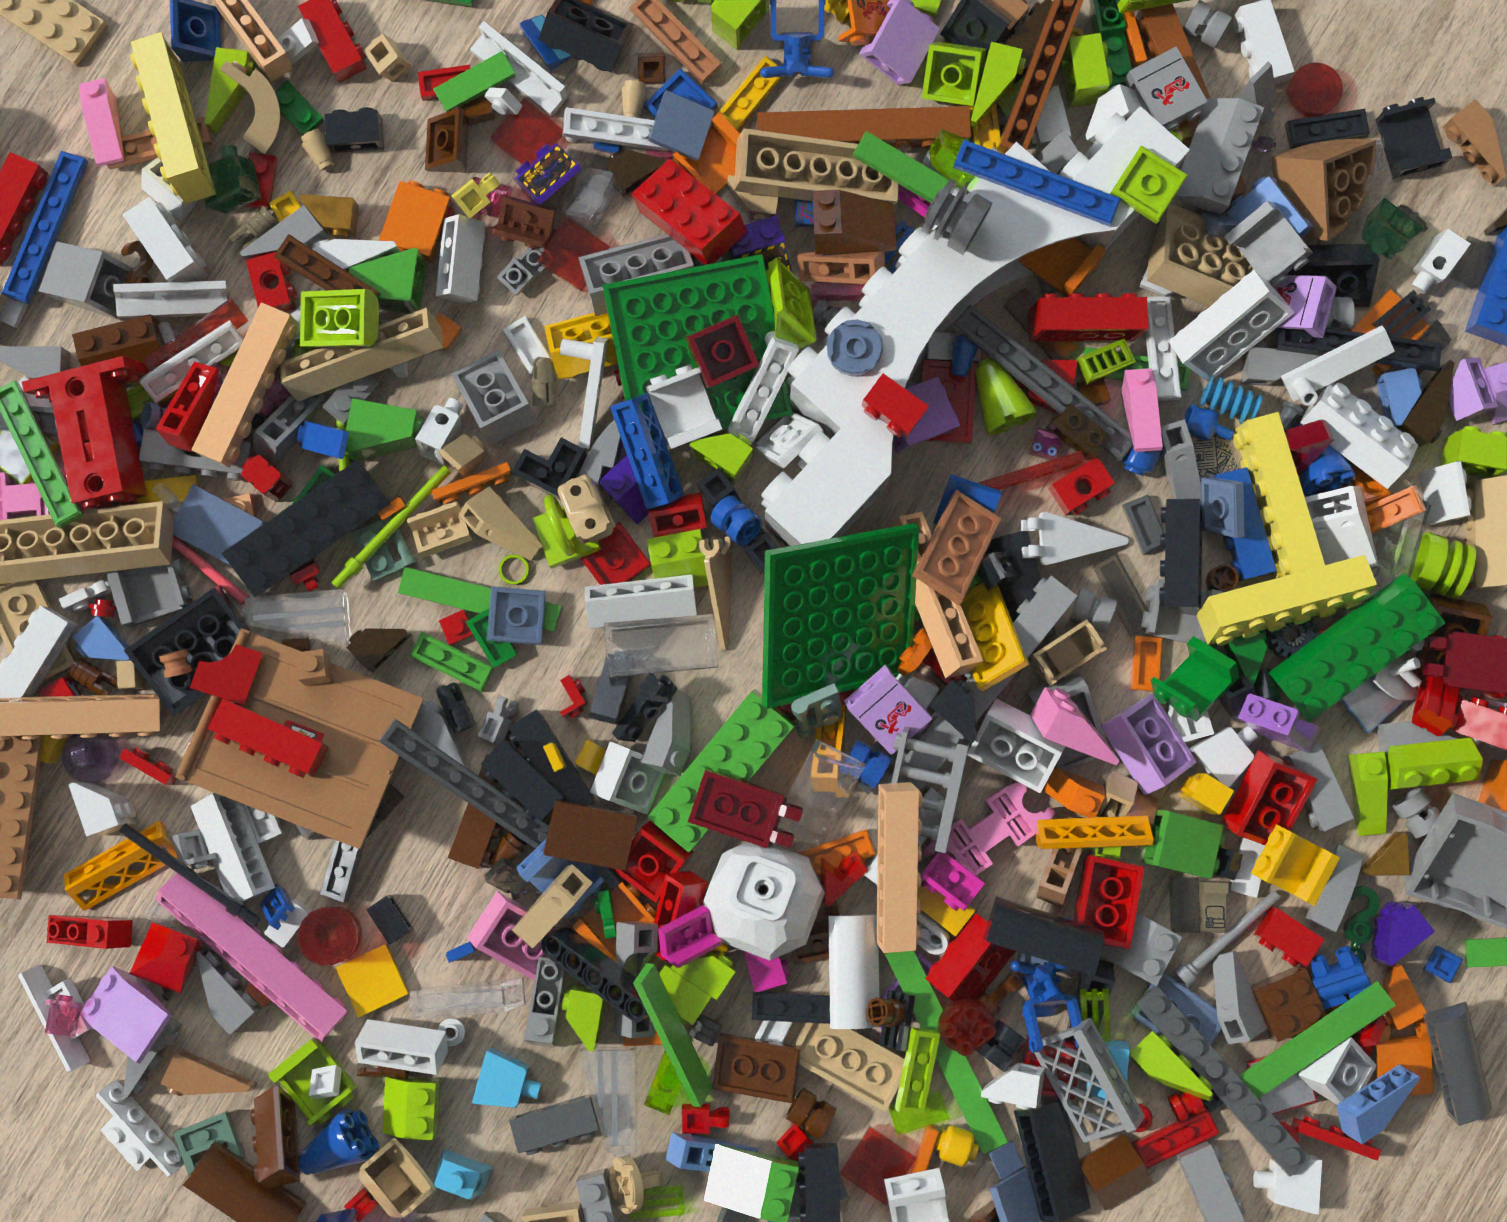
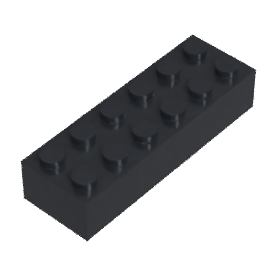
M356 459L222 552V555L255 598L390 505V502L361 461Z

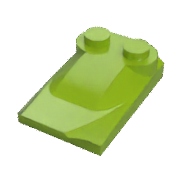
M775 258L768 263V270L766 271L771 301L774 306L775 337L796 344L800 350L817 341L810 289L778 258Z
M352 289L301 292V347H370L376 342L378 338L379 303L372 290Z

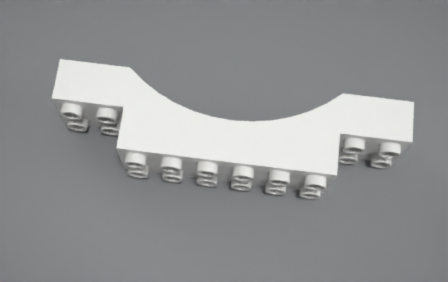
M1140 106L1127 121L1117 112L1114 113L1094 137L1096 141L1087 153L1083 155L1081 152H1078L1059 175L1110 194L1140 146L1145 147L1176 168L1179 167L1190 149ZM1017 142L1004 154L1049 171ZM992 148V149H991V150H993V151L999 152V151H998L997 149H995V148ZM975 176L967 187L969 193L965 194L963 201L968 203L975 194H979L993 202L964 255L947 246L951 233L946 231L939 240L934 239L939 226L934 225L933 232L928 235L921 232L922 227L917 228L899 249V253L902 256L895 264L897 270L892 274L884 266L881 267L862 289L865 296L859 303L861 309L856 314L847 306L840 310L824 330L828 334L823 341L825 348L817 354L808 346L787 369V372L791 374L786 381L791 387V407L802 417L817 423L823 431L818 432L800 452L799 457L802 459L799 461L798 466L802 471L793 480L784 471L781 472L762 493L761 497L764 500L761 505L766 508L764 526L787 547L842 537L884 491L891 475L893 434L886 428L888 424L879 418L877 421L873 420L864 413L863 410L865 408L861 406L863 399L882 373L905 388L907 381L911 379L926 355L927 342L934 332L944 333L959 318L969 304L974 306L986 296L1009 283L1033 274V272L1019 263V259L1022 256L1053 243L1076 238L1091 250L1097 244L1107 250L1140 213L1120 201L1109 227ZM956 187L952 195L956 196L960 189ZM858 319L870 323L877 330L882 338L883 352L879 363L872 371L863 376H848L840 373L832 366L827 356V342L834 328L846 320Z

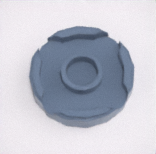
M858 319L846 320L834 328L827 342V356L832 366L840 373L848 376H863L872 371L879 363L883 352L882 338L877 330L870 323Z

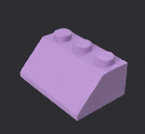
M1153 693L1116 714L1101 725L1133 779L1138 782V787L1143 795L1165 787L1197 763Z

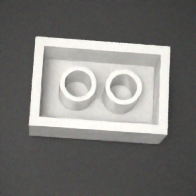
M148 197L122 214L167 281L198 282L209 276L204 269L207 266L206 262L191 246L193 243L186 233L181 231L177 225L178 221L161 201L156 203L151 197Z
M996 698L977 733V739L972 743L967 755L1041 793L1065 746L1045 739L1030 715Z

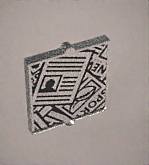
M1214 434L1209 441L1200 439L1192 441L1200 483L1203 477H1214L1218 474L1241 469L1226 439Z

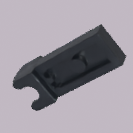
M652 672L647 675L639 686L642 691L612 732L617 740L635 742L641 737L650 720L656 716L662 703H668L677 691V687L668 676L664 674L657 679Z

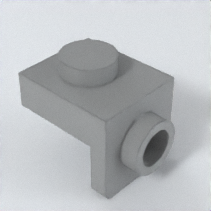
M200 829L172 836L177 859L186 866H191L192 870L207 867V861L216 858V853H207Z

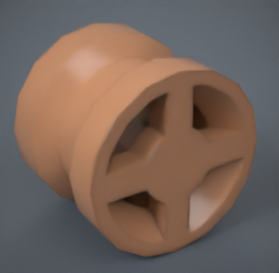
M187 650L159 656L160 662L164 663L165 666L163 672L165 678L192 671V667L187 663L186 659L188 656Z

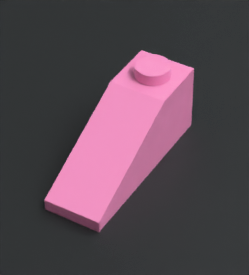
M105 78L79 84L81 107L96 165L101 167L124 161L118 105L115 94Z
M1152 368L1125 370L1121 393L1134 451H1161L1163 446L1158 397Z

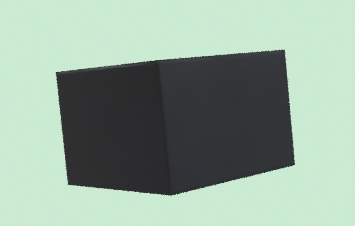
M1012 551L989 554L981 561L977 570L987 591L1024 576Z

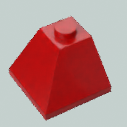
M152 922L129 974L182 994L197 960L196 953L201 951L204 942Z

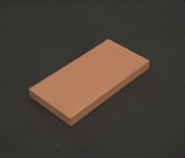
M956 490L952 494L912 576L959 605L972 583L1002 518Z

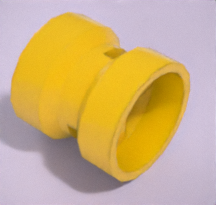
M826 0L824 10L828 14H834L840 24H846L849 21L850 15L847 0Z

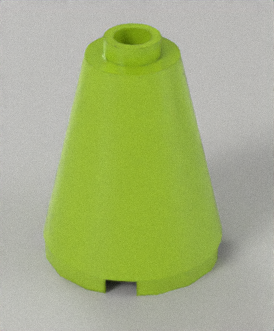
M991 358L978 363L979 368L975 370L985 429L989 436L1008 432L1011 430L1010 427L1017 424L1021 426L1037 416L1036 408L1009 372Z

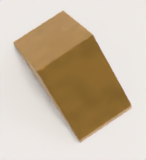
M1395 831L1360 868V873L1368 876L1410 875L1408 836L1404 832Z

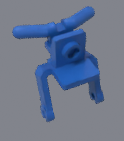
M770 0L771 37L774 42L784 43V65L762 68L760 75L763 78L793 76V72H801V76L832 78L834 76V70L831 67L810 65V43L820 42L824 37V5L826 0H819L817 35H813L812 32H782L781 35H777L776 0Z
M1014 960L1011 963V969L1016 972L1026 973L1022 979L1030 999L1024 1002L1022 1015L1028 1031L1029 1049L1032 1053L1043 1050V1041L1037 1022L1038 1017L1053 1016L1060 1004H1066L1071 1027H1075L1082 1021L1077 999L1072 994L1065 995L1057 987L1061 980L1059 976H1056V972L1068 967L1052 962H1045L1044 965H1041L1040 963ZM1074 1038V1043H1075L1076 1047L1078 1048L1079 1045H1078L1076 1039Z

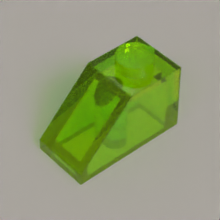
M666 1050L644 1105L670 1115L682 1083Z

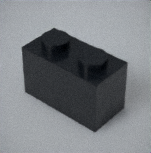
M364 107L353 112L338 109L332 111V113L324 114L326 145L332 153L384 149L383 119L378 110Z

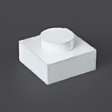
M489 88L485 95L492 104V108L499 114H518L522 108L519 101L505 88Z
M337 1065L312 1069L309 1096L316 1100L339 1095L342 1069Z

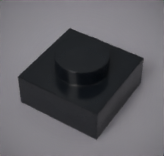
M1219 847L1216 857L1219 858V868L1216 875L1235 881L1236 875L1240 870L1243 854Z

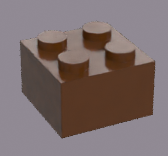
M1300 966L1292 967L1250 985L1267 1024V1034L1270 1039L1276 1042L1303 1032L1326 1016L1306 968Z

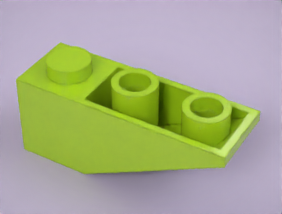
M1152 1031L1129 1052V1059L1148 1079L1208 1101L1213 1099V1093L1210 1091L1213 1089L1212 1085L1202 1075L1197 1077L1190 1070L1193 1066L1183 1055L1178 1057L1170 1049L1173 1047L1164 1035L1160 1034L1157 1036Z

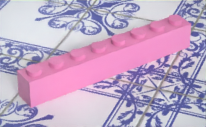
M176 873L158 890L156 901L317 1041L322 1043L344 1019L347 1010L344 1009L345 1006L337 997L329 996L319 981L307 977L298 963L295 961L290 962L285 958L282 950L276 944H269L263 939L262 933L256 927L248 926L238 915L234 917L228 913L225 906L184 877Z

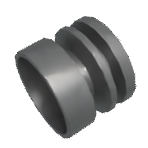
M950 179L938 191L930 204L921 232L928 235L934 225L939 226L934 239L939 240L946 231L951 233L947 246L964 255L985 220L993 202L979 194H975L968 203L963 201L967 188L962 186L956 196L952 195L957 182Z

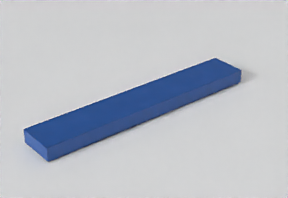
M963 140L953 166L957 170L1109 227L1121 199L967 140Z
M64 151L60 152L5 283L2 295L30 305L88 165L86 158Z

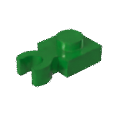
M602 890L597 892L598 897L594 898L596 914H601L605 939L616 937V923L611 890Z

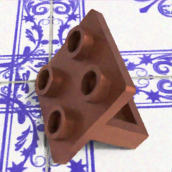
M505 195L502 197L498 224L493 227L492 234L498 235L503 241L514 242L516 240L524 242L525 246L529 248L539 249L544 247L556 233L553 225L557 209Z

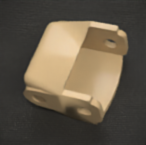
M582 475L570 479L558 487V494L577 539L582 544L588 543V540L590 542L599 541L613 533V528L617 526L594 479L588 475Z
M1086 619L1030 655L1032 659L1030 663L1042 681L1053 685L1059 679L1107 649L1094 627Z
M395 1138L389 1141L360 1167V1181L385 1212L393 1218L405 1217L436 1190V1187L421 1166Z

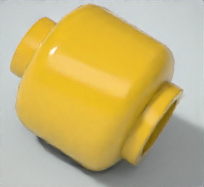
M951 1125L946 1130L942 1129L940 1131L935 1150L939 1151L941 1160L963 1167L969 1160L974 1161L979 1145L974 1143L975 1137L972 1132Z

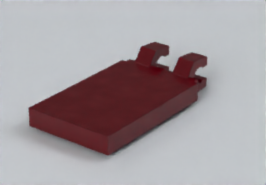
M1454 631L1450 632L1447 638L1436 636L1426 638L1425 649L1446 651L1445 665L1431 663L1423 665L1422 676L1443 678L1444 687L1507 695V638Z
M705 768L688 822L767 848L768 844L772 845V843L791 848L794 833L779 829L778 825L781 816L800 822L803 807L786 803L788 798L784 797L782 793Z

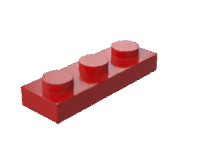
M1304 1116V1119L1301 1120L1294 1117L1291 1126L1297 1132L1378 1161L1381 1150L1373 1146V1140L1369 1139L1361 1144L1353 1138L1346 1136L1339 1127L1331 1125L1330 1129H1326L1320 1126L1321 1121Z

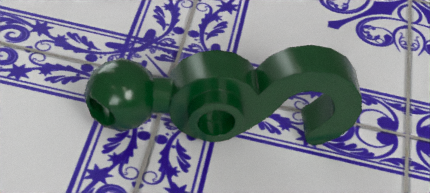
M1355 886L1351 900L1360 895H1365L1368 899V905L1364 910L1356 912L1345 921L1343 933L1351 941L1350 948L1355 956L1359 955L1362 964H1364L1366 954L1362 950V944L1368 942L1374 933L1373 925L1368 919L1378 912L1380 902L1377 893L1373 889L1366 886Z

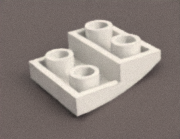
M1461 461L1420 473L1429 526L1441 524L1449 520L1461 519L1470 515L1472 504L1469 495L1466 493L1467 475L1466 471L1462 468Z

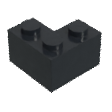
M561 437L549 460L524 449L512 470V474L517 479L546 494H552L561 501L558 487L570 479L576 478L587 457L585 449Z

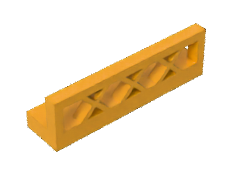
M1148 816L1037 820L1036 844L1041 849L1153 845V835Z
M160 820L139 831V833L159 847L164 846L169 854L177 859L175 846L167 838L166 826ZM127 838L65 873V891L83 911H86L162 868L165 864ZM134 862L145 863L144 867L138 871L128 870L129 865ZM109 876H121L120 881L115 884L104 883L105 878ZM86 889L97 890L94 896L86 900L79 894Z

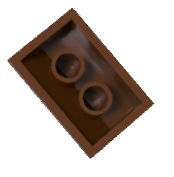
M151 314L72 334L77 358L81 366L124 356L147 364L148 370L151 372L169 360L161 322Z
M279 1085L273 1086L254 1099V1109H251V1120L256 1128V1136H253L252 1143L254 1152L257 1153L258 1164L254 1165V1174L256 1180L266 1188L300 1182L295 1101Z

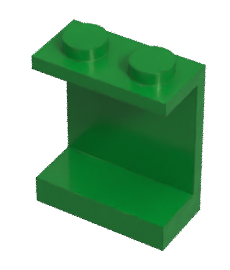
M1193 636L1187 642L1189 657L1164 682L1156 677H1153L1150 681L1154 691L1153 695L1160 703H1168L1174 707L1180 716L1184 718L1188 716L1197 722L1240 676L1237 663Z

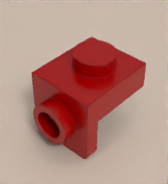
M568 675L560 681L573 704L560 711V714L564 718L569 716L570 719H573L585 711L583 707L588 703L582 695L586 690L580 679H573L571 675Z
M1378 1017L1350 1037L1370 1056L1374 1045L1379 1043L1386 1021L1382 1017Z

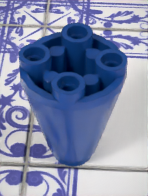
M1330 445L1299 475L1304 497L1341 489V485L1356 478L1354 470L1347 459Z
M344 1109L339 1112L302 1150L299 1155L300 1170L306 1175L319 1174L369 1160L374 1152L379 1149V1143L367 1125L368 1118L362 1110L355 1112L352 1109Z

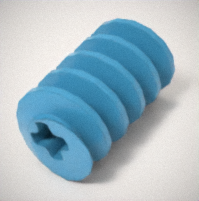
M1213 374L1203 391L1200 405L1203 406L1208 400L1211 401L1210 410H1214L1220 405V414L1223 415L1227 410H1230L1231 420L1239 414L1240 424H1243L1247 419H1254L1262 403L1263 396L1259 394L1253 399V391L1248 390L1243 395V387L1239 385L1233 390L1234 383L1232 381L1227 382L1223 386L1224 378L1221 376L1213 382Z

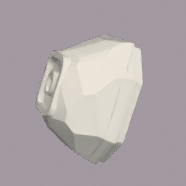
M747 842L721 855L703 905L710 910L712 929L715 935L721 939L722 943L771 961L806 945L825 891L809 857L773 844H768L767 848ZM766 886L769 889L768 893L760 894L758 892L759 887Z

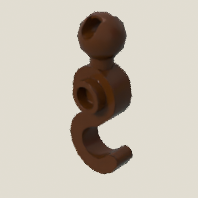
M141 241L125 244L121 250L123 256L131 255L135 251L140 256L139 265L127 274L125 284L153 283L151 276L147 273L153 265V259Z
M1014 972L1005 978L991 994L983 993L974 1002L976 1006L971 1014H963L959 1017L957 1021L958 1031L963 1035L974 1034L978 1029V1022L986 1017L989 1020L995 1017L1001 1010L999 1004L1010 991L1014 993L1021 986L1023 979Z

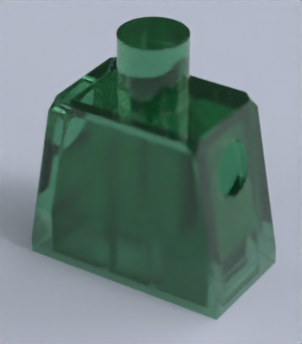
M235 145L222 146V159L208 165L216 194L205 198V207L227 214L261 199V193L252 160L239 156Z
M1384 197L1366 217L1361 237L1371 245L1374 253L1382 254L1387 259L1392 260L1405 250L1424 228Z

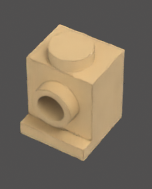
M383 33L373 39L371 44L364 50L378 74L392 82L411 66V63L404 57L395 41Z

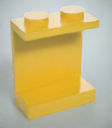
M1276 824L1273 832L1268 837L1261 855L1256 860L1251 874L1315 906L1340 857Z

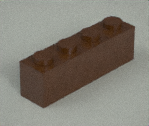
M482 766L478 776L502 792L505 787L498 780L495 783L490 781L483 774L485 768ZM468 803L448 858L476 869L483 868L484 864H489V860L492 857L493 850L490 849L493 838L498 839L503 826Z

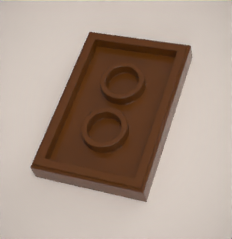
M555 800L543 854L550 857L625 870L638 817L633 814Z
M720 1033L712 1089L793 1104L795 1101L801 1047Z

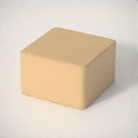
M131 660L117 661L118 689H144L143 676Z

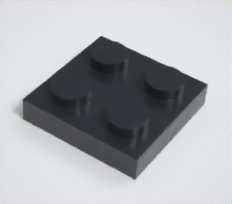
M960 0L940 35L952 44L987 49L986 62L991 42H999L1010 25L1011 20L985 0Z

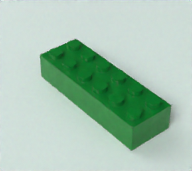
M1403 573L1268 673L1309 723L1436 631L1445 622L1415 581Z

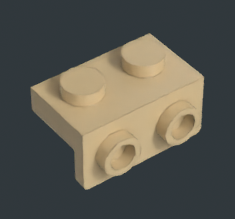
M457 501L444 504L439 508L419 513L407 519L421 559L472 541L468 525L459 516L462 509Z

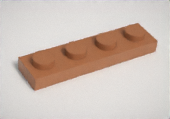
M637 0L630 7V12L702 85L722 67L721 62L659 0Z
M205 116L196 118L203 147L213 145L211 132L204 124ZM150 130L122 136L124 161L109 164L107 167L112 170L158 158L154 148V144L157 143L156 137H153Z

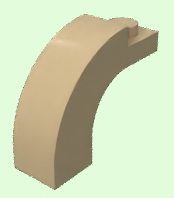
M235 60L232 63L225 61L220 71L242 86L252 97L255 106L253 122L242 139L265 154L277 135L280 122V109L275 91L268 80L256 68L248 77L245 74L247 69Z

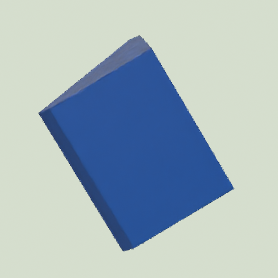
M170 0L172 50L182 62L214 60L216 47L221 48L220 12L216 6L193 0Z

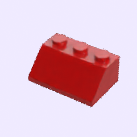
M1258 750L1221 822L1236 835L1266 845L1268 837L1273 832L1276 824L1291 831L1318 779L1279 757Z
M1093 855L1085 857L1073 921L1103 930V946L1130 949L1144 867Z
M977 913L963 926V931L956 940L949 943L945 954L938 962L931 966L929 974L925 978L967 1012L975 1005L974 1002L985 992L1016 952L1015 950L985 941L983 936L988 922Z

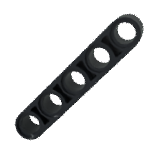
M563 927L542 938L541 949L550 960L634 1022H640L649 1017L633 984L637 977L568 927Z

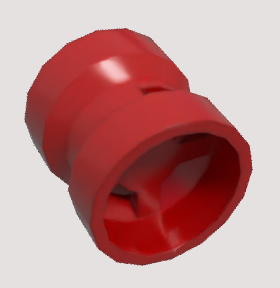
M1184 1092L1181 1094L1182 1097L1177 1094L1167 1097L1179 1123L1188 1120L1189 1113L1191 1115H1199L1206 1111L1201 1098Z

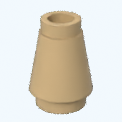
M626 80L624 86L621 87L624 116L639 118L647 95L644 82Z
M321 129L312 130L301 137L303 148L320 171L334 166L330 149L326 145V134H322Z

